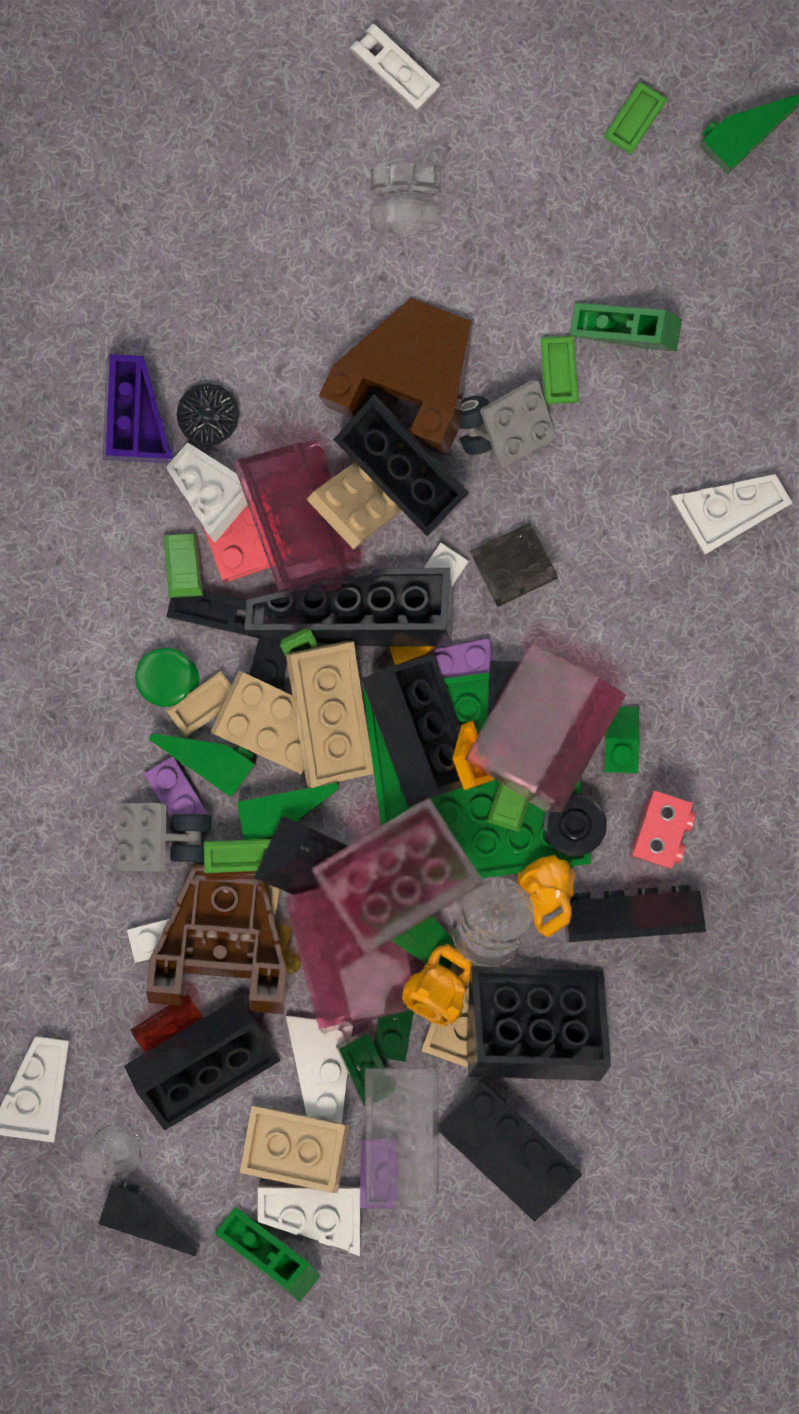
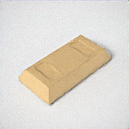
M220 671L189 693L181 702L166 710L185 738L219 714L231 689V684L222 671Z

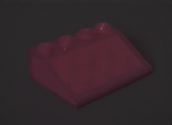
M318 440L300 442L233 461L278 591L329 581L363 567L359 546L353 549L307 501L315 490L332 479L326 463L325 451L320 446Z
M530 643L465 760L545 812H562L625 699L626 694L599 676Z
M429 798L311 869L314 881L366 956L484 884Z
M386 876L315 889L285 897L321 1034L411 1010L407 1008L402 999L404 984L412 976L405 950L360 920L375 892L387 884Z

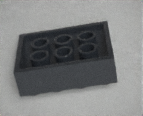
M471 966L466 1042L468 1077L601 1081L611 1067L603 971Z

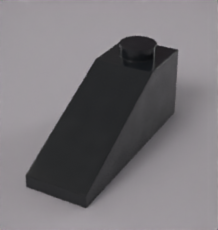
M121 1179L120 1184L114 1182L111 1185L98 1223L99 1225L193 1256L197 1255L199 1246L147 1193L139 1191L141 1185L125 1179Z

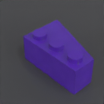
M109 354L106 359L102 460L170 463L173 460L144 356Z

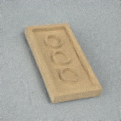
M348 640L287 653L286 658L307 786L314 788L374 774L354 642Z

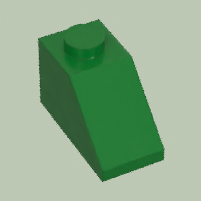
M605 706L603 773L638 774L640 745L639 707Z

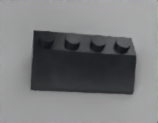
M375 395L368 400L333 439L426 536H429L446 522L469 495V492Z
M434 654L400 663L362 678L361 680L408 807L462 788L461 780L452 759L461 727Z
M692 884L671 886L672 893L659 894L658 887L637 888L638 895L624 896V890L604 891V898L594 899L590 898V892L574 893L570 899L572 913L570 923L565 926L566 942L706 932L700 891H692Z
M239 996L124 1065V1068L136 1093L165 1131L281 1060L255 1016L250 1012L242 997Z
M483 1079L471 1089L435 1128L534 1222L559 1201L582 1176V1173Z

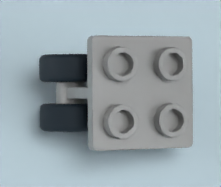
M536 380L527 382L492 403H489L488 399L482 396L462 399L460 429H466L468 435L460 437L459 440L464 451L469 455L483 454L493 449L498 466L504 468L556 437L540 384Z
M121 803L118 815V870L163 872L165 870L166 841H181V845H172L170 847V860L172 862H204V845H201V832L211 831L212 817L205 814H173L171 816V830L181 831V834H166L165 803Z

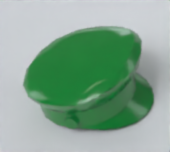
M159 648L147 653L139 661L135 672L136 687L140 695L149 703L161 707H170L178 704L189 693L198 688L200 682L199 671L195 664L182 652L173 648Z

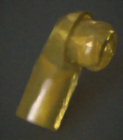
M278 924L276 930L286 966V974L297 973L302 967V961L289 946L294 928Z

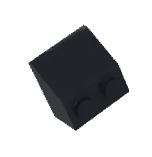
M282 816L254 878L303 899L339 878L352 847Z

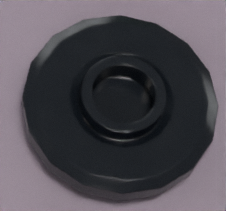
M211 383L196 385L186 391L178 403L176 413L178 426L185 437L195 444L203 446L218 445L229 439L237 428L240 416L238 404L232 394L222 386Z
M570 793L557 798L549 806L544 816V832L547 841L556 851L567 856H582L591 853L602 843L606 834L607 819L603 808L595 799L585 794Z

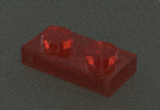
M187 993L183 996L182 1006L168 1005L130 1029V1031L146 1053L203 1019L204 1016Z

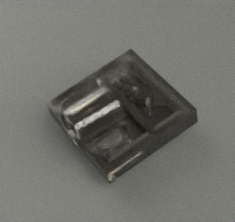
M531 523L525 524L469 551L497 607L558 579L556 570Z

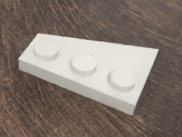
M188 442L166 467L214 542L220 538L259 492L252 483Z
M776 474L670 497L704 555L792 504Z
M286 1016L306 1115L342 1123L348 1072L336 1045L352 1037L353 1023Z
M35 1036L1 1104L0 1135L56 1142L70 1045L69 1040Z
M258 1186V1222L296 1235L299 1234L317 1240L319 1243L328 1246L332 1245L360 1256V1186H339L338 1193H330L302 1186Z

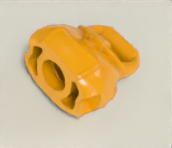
M555 855L541 857L519 872L515 885L521 904L527 907L528 912L533 916L534 925L538 933L545 937H550L570 923L572 914L570 899L574 894L573 886L576 874L566 860L558 859ZM562 907L563 911L544 924V916H550Z
M450 944L438 946L430 955L423 970L410 976L404 984L402 999L407 1008L433 1024L436 1023L444 1027L457 1021L462 1015V1009H464L463 998L465 985L470 979L471 958ZM440 956L464 969V972L457 976L448 968L439 965Z

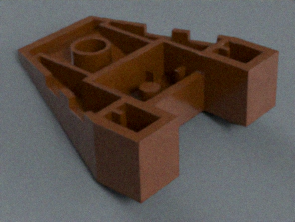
M410 298L332 366L319 393V397L327 408L352 418L363 407L372 387L419 405L421 407L410 432L425 447L447 455L461 426L462 398L465 393L464 380L469 357L472 322Z
M193 865L176 901L173 913L169 921H167L158 945L153 950L149 959L146 987L148 1003L182 1006L185 974L251 979L249 994L250 1012L284 1014L287 985L286 966L279 944L266 885L264 882L254 878L257 871L205 873L204 865Z

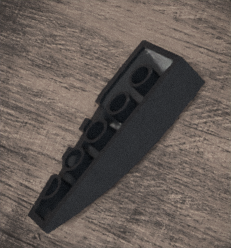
M381 568L372 570L373 574L356 578L354 575L342 577L341 581L322 585L320 582L308 585V589L295 592L286 590L247 599L244 631L248 634L284 639L306 628L311 630L317 643L334 644L349 640L354 642V646L452 647L453 601L451 569Z

